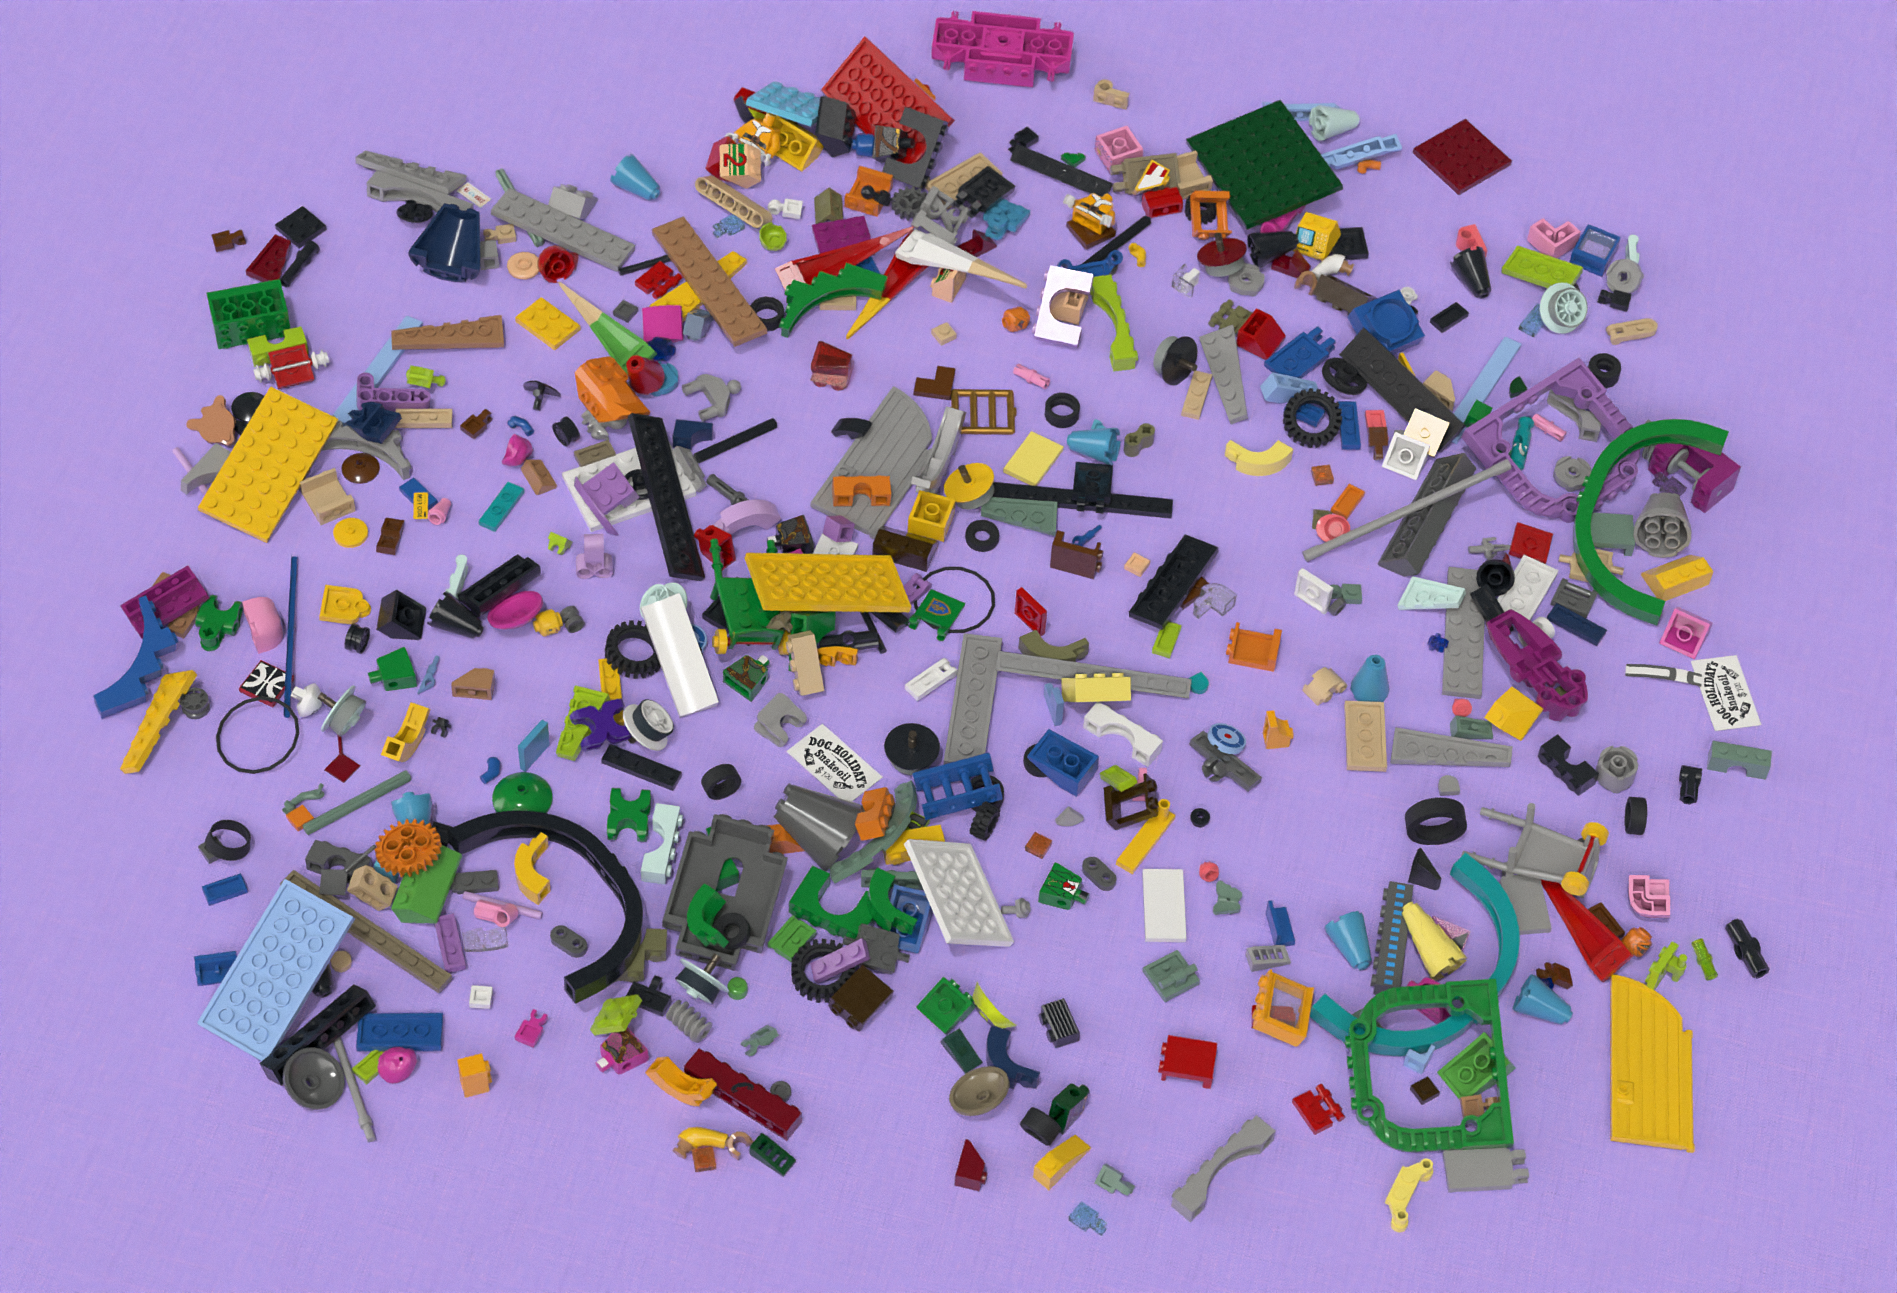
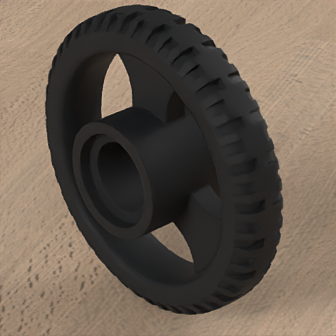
M1330 358L1322 367V374L1326 382L1344 394H1360L1367 386V381L1343 358ZM1330 367L1336 371L1334 376L1330 372ZM1353 382L1358 386H1350V384Z

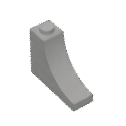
M215 443L181 480V491L188 494L202 484L213 483L231 452Z

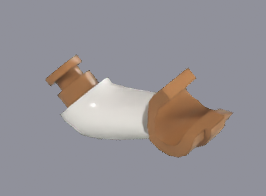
M1341 254L1331 255L1320 262L1313 270L1301 273L1295 281L1294 289L1300 288L1302 284L1308 285L1310 287L1308 294L1312 296L1321 274H1337L1339 271L1341 273L1346 272V275L1349 276L1354 264H1348V261L1344 260L1345 256Z

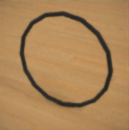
M943 567L929 572L922 578L926 581L931 575L945 570H961L974 574L981 579L991 593L992 605L983 620L969 628L949 630L948 633H965L974 630L990 618L995 607V593L988 580L976 571L963 567ZM917 600L914 602V608L916 611L918 609ZM924 621V622H925L926 624H928L931 628L936 629V630L939 629L938 626H935V625H933V624H930V623Z
M260 696L246 699L231 708L220 721L216 734L217 752L225 764L238 772L256 774L269 771L283 763L295 749L300 734L298 718L289 705L277 698ZM259 700L277 702L287 708L294 719L296 734L292 747L282 759L269 767L256 770L239 768L226 759L221 751L220 734L224 722L233 711L246 703Z

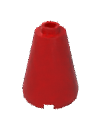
M639 355L631 356L626 364L628 381L635 392L641 395H650V393L657 392L662 387L665 373L657 361Z

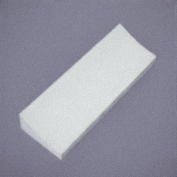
M680 593L641 607L642 615L679 718L716 707L719 701Z

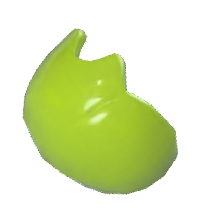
M770 222L763 225L760 229L759 240L765 249L777 251L785 246L787 234L782 226H777Z

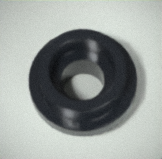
M1197 808L1191 812L1190 820L1194 826L1201 828L1209 823L1210 814L1203 808Z

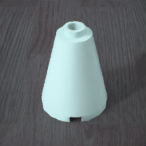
M1322 105L1312 108L1309 115V125L1313 127L1311 134L1318 141L1326 140L1352 130L1358 126L1360 121L1359 115L1355 111Z

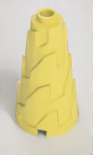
M1409 902L1402 908L1404 910L1402 916L1432 980L1436 981L1444 978L1443 974H1451L1467 961L1466 955L1457 944L1448 937L1439 924H1436L1425 913L1418 903Z

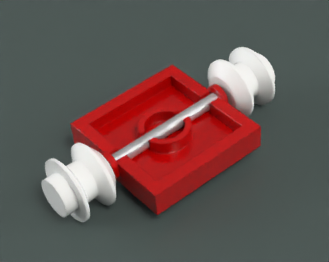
M305 344L268 352L272 367L264 363L262 368L256 365V369H253L255 379L260 380V383H262L264 378L270 381L272 375H274L277 388L282 389L314 381L311 368L312 363L316 369L322 364L326 368V363H329L327 352L323 353L322 349L320 354H316L313 351L311 358H308Z

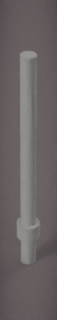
M339 1037L333 1043L359 1116L358 1122L360 1128L364 1130L367 1142H373L375 1140L371 1127L373 1123L365 1110L341 1037Z

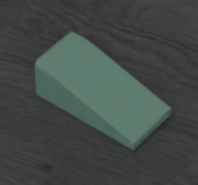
M1456 715L1450 722L1452 737L1480 740L1493 739L1490 721Z

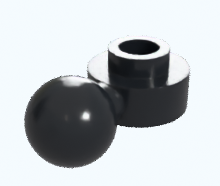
M866 185L861 189V195L864 199L869 200L873 198L884 206H889L892 201L891 194L885 190L875 192V189L870 185Z

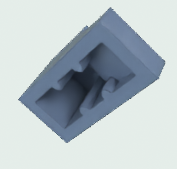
M699 308L687 313L683 334L687 335L688 339L695 341L704 338L714 318L709 311Z

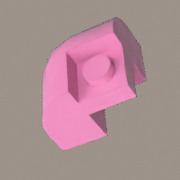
M256 597L243 601L244 614L250 626L252 640L258 654L277 647L282 641L283 631L280 616L272 599Z
M1629 875L1628 898L1634 912L1647 918H1670L1669 880L1650 879V875Z

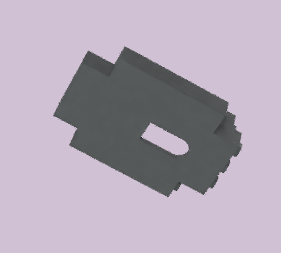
M714 814L709 836H706L701 831H689L662 920L663 928L680 932L675 955L708 963L715 953L721 957L716 966L735 971L741 949L762 953L788 857H784L782 853H769L774 837L773 829L767 825L751 824L750 821L744 819L735 820L726 814ZM730 858L738 859L743 865V870L735 897L719 893L726 903L715 915L713 928L716 921L724 914L739 913L750 924V938L744 946L735 950L722 948L718 944L713 946L710 943L706 947L688 927L687 911L690 902L704 883L716 890L724 862ZM735 924L729 925L725 930V936L728 938L737 936L739 926Z

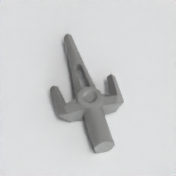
M1496 537L1483 538L1481 545L1469 546L1468 552L1469 554L1484 553L1485 558L1488 559L1493 552L1509 550L1510 545L1488 542L1496 540Z

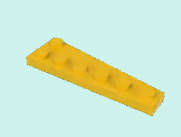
M734 251L717 261L730 279L747 265V259ZM686 281L659 298L649 307L681 305L682 321L684 322L687 313L700 308L703 303Z
M193 670L164 674L153 700L146 710V715L139 725L138 732L131 742L129 751L123 759L120 770L124 774L139 772L161 736L159 731L168 725L170 713L172 710H177L180 705L178 702L182 694L188 692L197 677Z

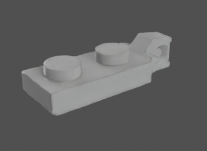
M676 446L673 452L676 455L677 462L681 464L685 476L691 481L696 492H701L707 486L703 479L705 477L691 450Z

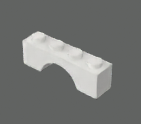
M1097 702L1084 717L1083 728L1099 738L1107 734H1117L1125 737L1132 745V758L1147 767L1161 753L1163 740L1157 735L1146 731L1142 726L1131 722L1124 715L1114 712L1107 705Z

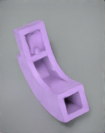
M754 499L742 501L720 512L722 518L713 525L732 535L737 530L750 525H757L768 530L781 520L775 504L766 500Z

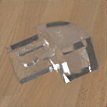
M1207 584L1201 588L1200 597L1193 604V615L1199 619L1212 608L1221 616H1224L1235 606L1237 594L1222 584Z

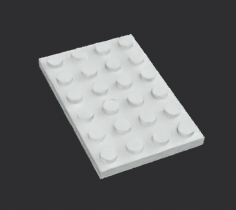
M670 444L684 500L695 497L696 490L688 477L685 476L681 464L677 462L676 455ZM636 448L562 473V478L590 532L604 527L574 487L575 477L577 476L581 483L584 484L613 462L624 476L632 470L641 469ZM631 477L628 481H629V483H630V484L632 485V487H633V482H632V477ZM647 489L637 491V494L647 493ZM649 498L636 500L626 508L620 504L606 514L605 517L611 525L652 512Z
M908 839L904 843L947 944L1010 947L1014 943L971 844Z

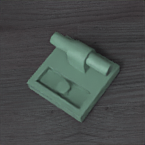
M1178 950L1143 967L1142 971L1164 1002L1192 989L1200 983L1199 978L1194 973L1198 970L1196 965L1192 964L1189 966Z

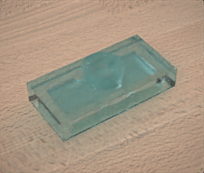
M1537 303L1518 328L1532 337H1535L1545 325L1540 315V304Z

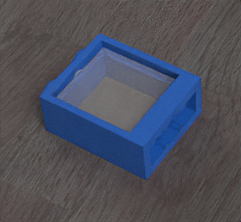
M1588 224L1572 251L1569 263L1581 266L1583 270L1602 277L1618 249L1621 237Z

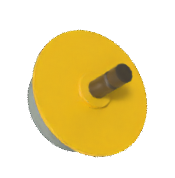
M983 463L960 465L945 481L944 493L946 497L956 499L957 506L962 509H975L984 505L991 499L994 493L993 470Z

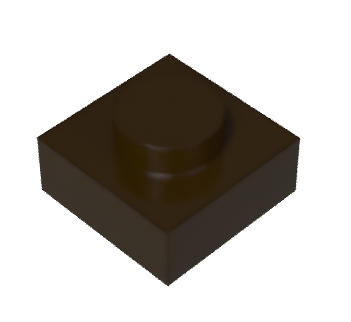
M1428 1076L1412 1084L1410 1087L1411 1092L1421 1105L1435 1099L1440 1094V1091Z

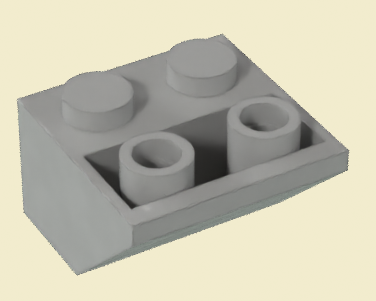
M561 184L560 186L553 187L548 206L576 218L586 219L597 203L598 198L594 197L592 192L580 191L573 185Z

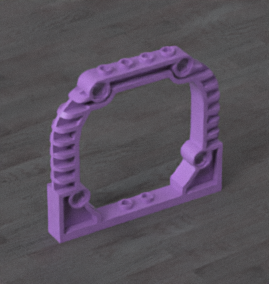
M1580 358L1572 361L1465 429L1461 437L1486 469L1503 460H1509L1512 469L1496 477L1500 479L1503 486L1509 490V493L1513 495L1524 509L1538 516L1560 518L1566 523H1571L1575 519L1579 502H1576L1578 495L1566 493L1556 499L1542 494L1536 489L1508 455L1511 446L1508 441L1502 439V420L1514 412L1516 414L1521 412L1525 405L1528 403L1532 405L1539 399V396L1551 389L1556 395L1572 398L1575 406L1578 408H1588L1613 439L1632 429V424L1626 420V417L1615 407L1612 400L1606 396L1607 390ZM1640 449L1624 457L1611 470L1610 476L1606 478L1594 510L1599 509L1607 499L1609 501L1614 499L1621 490L1624 492L1632 486L1631 483L1638 473L1636 464L1639 460Z

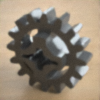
M905 186V190L900 188L898 193L894 192L891 204L892 210H895V215L900 214L901 219L906 217L908 221L910 218H914L917 211L920 210L927 192L921 193V188L915 190V186L911 189Z

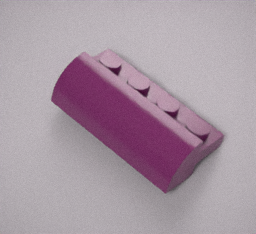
M187 565L123 603L120 607L135 631L143 639L144 619L139 606L140 597L146 596L148 601L153 602L156 609L154 615L156 618H160L164 626L208 600L209 596Z

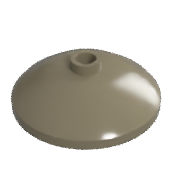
M986 1066L974 1069L963 1075L954 1084L949 1095L950 1104L954 1111L961 1115L978 1116L996 1108L1004 1100L1010 1087L1009 1078L1002 1069Z

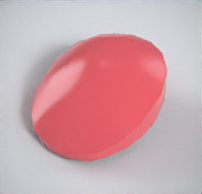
M1336 514L1324 515L1316 524L1317 535L1324 542L1351 531L1349 522L1344 517Z

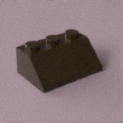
M1321 274L1312 293L1317 296L1316 299L1323 303L1328 301L1332 303L1334 309L1348 311L1347 315L1354 308L1377 299V297L1327 274Z
M883 526L879 528L873 541L872 555H891L893 562L896 564L927 572L939 541Z

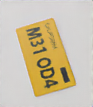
M428 492L414 493L413 519H428Z

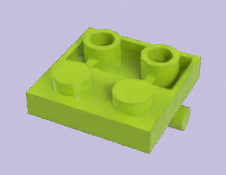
M1672 941L1668 947L1664 946L1658 956L1660 958L1652 963L1649 968V974L1645 979L1648 988L1653 991L1656 990L1667 972L1672 973L1671 979L1674 982H1678L1687 967V956L1685 954H1681L1679 958L1675 956L1679 947L1678 944Z

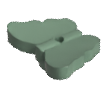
M1221 880L1218 881L1216 884L1218 902L1213 906V914L1240 912L1241 906L1238 902L1242 899V892L1235 887L1231 888L1230 885L1225 884Z

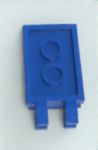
M1317 326L1308 334L1303 331L1264 361V366L1273 373L1302 379L1329 357L1330 353L1335 349L1334 344L1336 341L1329 337L1319 345L1317 342L1322 338L1321 333H1323V330Z

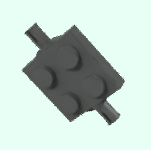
M861 924L856 939L847 936L843 938V945H849L861 938L866 941L870 959L859 964V966L864 965L866 968L893 974L897 960L908 963L910 959V954L899 952L900 934Z

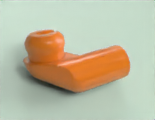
M1361 161L1357 164V172L1365 174L1367 168L1380 170L1381 161Z

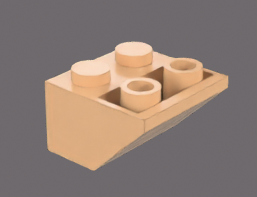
M1074 292L1060 293L1053 299L1050 305L1052 317L1079 325L1088 295Z

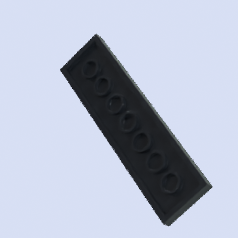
M1363 327L1339 354L1407 422L1410 421L1415 409L1449 422L1450 425L1438 452L1442 453L1466 427L1445 404L1366 328Z

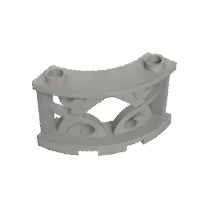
M933 186L923 200L920 210L914 216L911 226L916 229L920 226L931 234L955 245L957 241L955 236L961 223L964 224L969 216L966 214L969 208L963 205L957 208L953 205L954 199ZM949 206H953L960 211V214L956 217L953 215L956 209H951L948 212L946 209ZM939 216H941L945 228L940 226L931 219H936Z

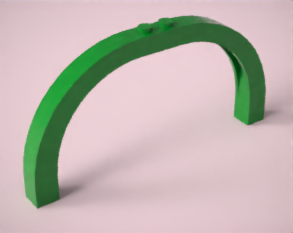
M1684 419L1648 422L1636 426L1614 439L1596 460L1590 476H1585L1582 485L1585 489L1583 492H1579L1576 502H1579L1573 525L1574 552L1579 567L1589 584L1605 601L1618 610L1657 626L1666 601L1639 592L1621 582L1606 568L1596 552L1591 535V517L1607 476L1624 457L1651 445L1683 444L1721 455L1729 431L1702 422Z

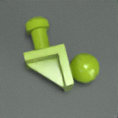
M410 365V369L406 372L408 384L430 388L431 383L442 387L446 383V378L442 375H439V377L433 376L434 370Z

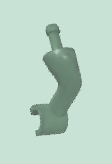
M320 783L318 789L302 792L292 800H286L282 811L288 814L296 809L295 806L304 800L323 798L324 792L322 788L324 785Z

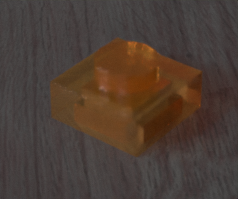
M1330 465L1311 467L1315 486L1333 484L1334 477Z
M1034 832L1025 846V851L1043 859L1052 846V840Z
M713 1146L692 1150L695 1173L716 1169Z

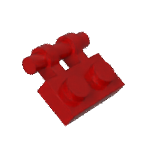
M659 261L635 280V286L647 295L654 291L652 296L654 299H657L667 294V290L671 287L677 286L682 276L679 273L673 276V270Z
M1319 1084L1315 1088L1319 1093L1318 1095L1314 1096L1312 1091L1309 1090L1292 1100V1104L1314 1135L1332 1127V1117L1335 1116L1339 1122L1345 1118L1341 1106L1335 1103L1331 1097L1332 1093L1323 1084ZM1325 1102L1329 1107V1109L1326 1111L1321 1106V1103Z

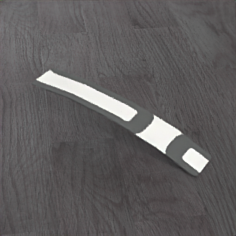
M1626 664L1625 676L1660 678L1702 686V674L1666 666Z

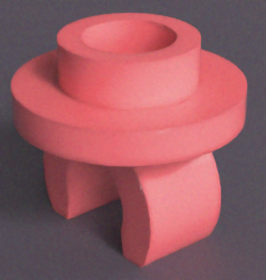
M1454 699L1452 711L1457 716L1466 717L1471 713L1472 706L1467 699Z

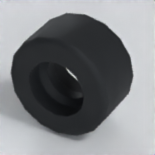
M1599 353L1590 359L1588 368L1604 388H1610L1618 382L1621 363L1611 354Z
M1034 1107L1029 1109L1020 1122L1021 1128L1026 1133L1048 1146L1051 1145L1061 1131L1060 1125L1054 1119Z

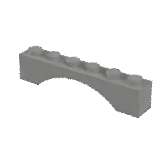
M378 170L367 181V196L382 202L415 200L419 204L431 205L432 210L438 212L444 203L455 204L459 206L460 210L473 209V203Z
M1257 1115L1252 1120L1248 1119L1242 1125V1130L1238 1134L1233 1133L1228 1139V1143L1224 1147L1220 1146L1215 1151L1214 1157L1210 1161L1206 1160L1201 1165L1198 1173L1191 1174L1186 1180V1184L1182 1188L1178 1187L1173 1192L1171 1207L1189 1222L1204 1210L1207 1189L1212 1179L1223 1167L1239 1158L1261 1154L1274 1141L1276 1131Z

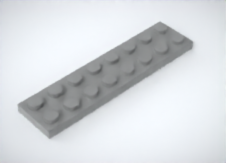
M508 188L491 209V215L617 272L635 250V244L511 188Z
M1448 567L1447 584L1465 588L1466 595L1459 608H1446L1442 695L1481 699L1485 619L1470 596V593L1480 588L1476 580L1478 570Z
M966 633L963 635L943 765L985 754L998 672V670H995L997 653L1001 651L1002 638Z

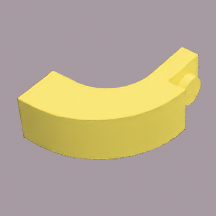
M1230 440L1226 444L1224 456L1230 461H1234L1236 463L1235 470L1252 476H1267L1281 471L1291 462L1293 448L1277 440L1266 451L1252 452Z

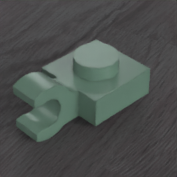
M1335 584L1330 585L1333 587L1331 599L1342 597L1346 604L1362 603L1361 584H1342L1341 588Z
M766 1025L751 1034V1038L743 1040L740 1044L743 1047L750 1045V1049L745 1054L753 1056L757 1052L759 1045L766 1046L774 1041L773 1039L779 1036L776 1028Z
M1106 1163L1102 1166L1094 1182L1112 1194L1117 1189L1128 1196L1129 1193L1132 1194L1135 1185L1121 1180L1124 1175L1122 1172Z

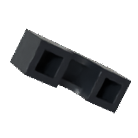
M1557 734L1540 746L1538 758L1542 764L1553 771L1557 778H1560L1567 785L1569 790L1580 796L1596 784L1599 773L1586 761L1578 765L1568 763L1566 759L1569 756L1571 746Z

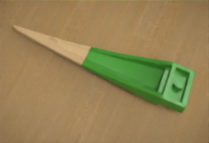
M558 282L609 355L615 359L626 373V364L631 356L639 355L653 359L657 355L643 339L616 322L563 283Z

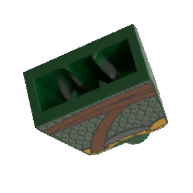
M1070 1083L1053 1098L1049 1116L1060 1125L1061 1134H1064L1083 1113L1087 1097L1090 1094V1090L1086 1085L1081 1084L1078 1087Z

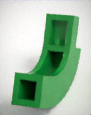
M877 867L871 878L867 893V905L871 916L886 931H891L894 926L900 932L912 935L918 919L896 909L891 904L888 894L893 887L895 876Z
M704 883L690 902L687 911V924L690 931L704 946L707 947L710 943L713 946L718 944L724 948L729 942L718 930L713 928V920L726 901L716 890Z

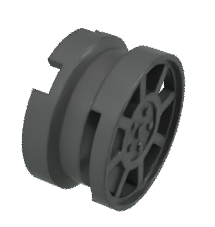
M190 688L186 694H182L180 697L182 712L187 718L200 719L208 714L210 703L208 695L203 689Z

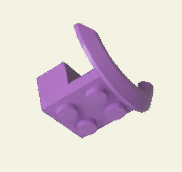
M614 462L584 484L581 483L577 476L574 480V487L605 530L610 534L619 535L605 515L620 504L626 508L640 497Z

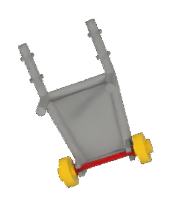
M1533 803L1527 805L1526 820L1514 817V814L1507 815L1494 811V808H1481L1480 815L1489 817V820L1493 818L1506 822L1509 826L1513 824L1523 827L1516 847L1509 848L1507 864L1496 861L1494 857L1490 859L1477 855L1476 852L1463 851L1462 855L1466 852L1477 862L1488 866L1491 870L1495 868L1508 873L1561 883L1562 888L1566 892L1580 896V898L1585 897L1599 862L1600 846L1606 843L1609 836V831L1605 826L1596 822L1586 823L1581 832V836L1585 840L1583 843L1533 823L1535 804Z

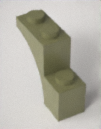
M646 928L645 937L634 960L615 982H644L646 960L652 962L666 961L667 929Z

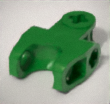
M212 594L200 607L195 625L200 627L199 637L201 638L200 643L203 650L215 651L219 648L225 634L231 636L236 634L243 613L242 602L235 601L228 610H218V596Z

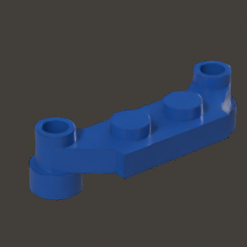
M1113 250L1103 261L1072 266L1071 261L1063 259L1057 263L1056 267L1061 268L1062 266L1065 269L1093 274L1094 277L1109 275L1111 270L1122 262L1123 255L1120 251Z

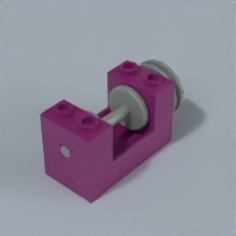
M1657 444L1645 447L1642 452V457L1649 462L1648 470L1661 480L1669 474H1674L1680 468L1693 477L1696 481L1692 487L1694 493L1690 503L1703 513H1706L1733 491L1741 469L1740 465L1722 452L1721 455H1717L1689 445Z

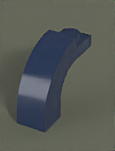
M991 1025L986 1043L987 1065L1002 1069L1009 1078V1088L1011 1089L1015 1088L1016 1083L1026 1088L1037 1089L1040 1072L1014 1063L1007 1054L1011 1040V1031Z

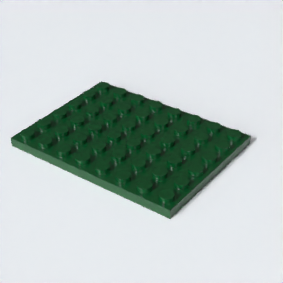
M1281 99L1186 139L1188 147L1191 151L1197 152L1198 161L1207 174L1211 176L1218 190L1230 192V198L1227 202L1246 230L1343 190L1341 181Z

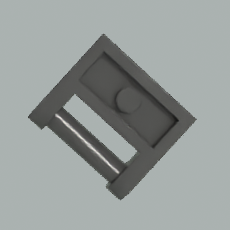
M1562 578L1550 605L1555 606L1558 603L1576 614L1587 618L1598 592L1579 587Z

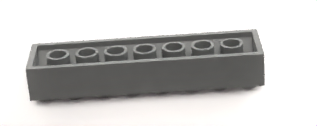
M1465 453L1436 459L1412 503L1473 476L1477 468ZM1465 490L1403 517L1377 564L1403 577L1419 574Z

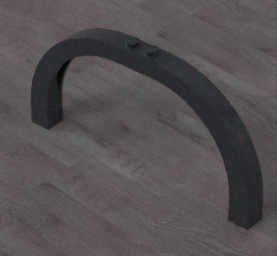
M535 811L491 813L448 829L449 844L461 855L490 842L509 838H537L542 832L548 836V841L561 844L582 856L619 900L624 912L625 923L619 938L607 953L590 965L564 977V991L576 1004L610 986L628 969L638 952L642 939V901L639 891L629 876L626 867L622 866L618 862L616 855L611 853L590 831L565 818Z

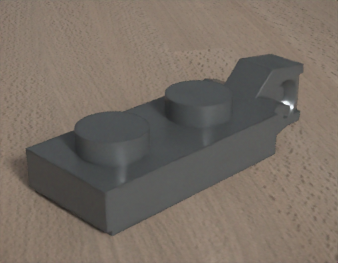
M497 870L456 873L450 890L457 893V895L464 894L465 891L471 893L498 891Z

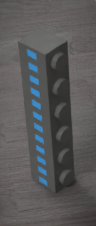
M1389 881L1388 889L1384 888L1382 900L1386 902L1385 905L1381 906L1380 917H1383V923L1379 922L1377 934L1381 935V939H1377L1375 951L1379 953L1378 957H1374L1373 969H1376V974H1372L1370 986H1374L1373 995L1386 989L1401 986L1408 932L1406 921L1402 916L1404 911L1402 908L1409 902H1412L1414 885Z

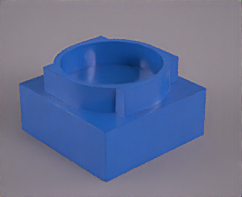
M1400 289L1354 308L1347 316L1356 334L1363 327L1366 328L1393 355L1418 345L1425 337L1419 326L1417 316L1406 302Z

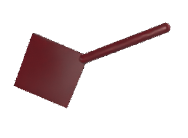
M337 734L339 755L324 771L345 783L360 765L343 754L342 737Z

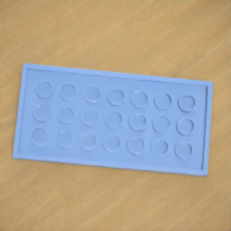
M284 879L197 1024L261 1061L278 1048L355 918Z

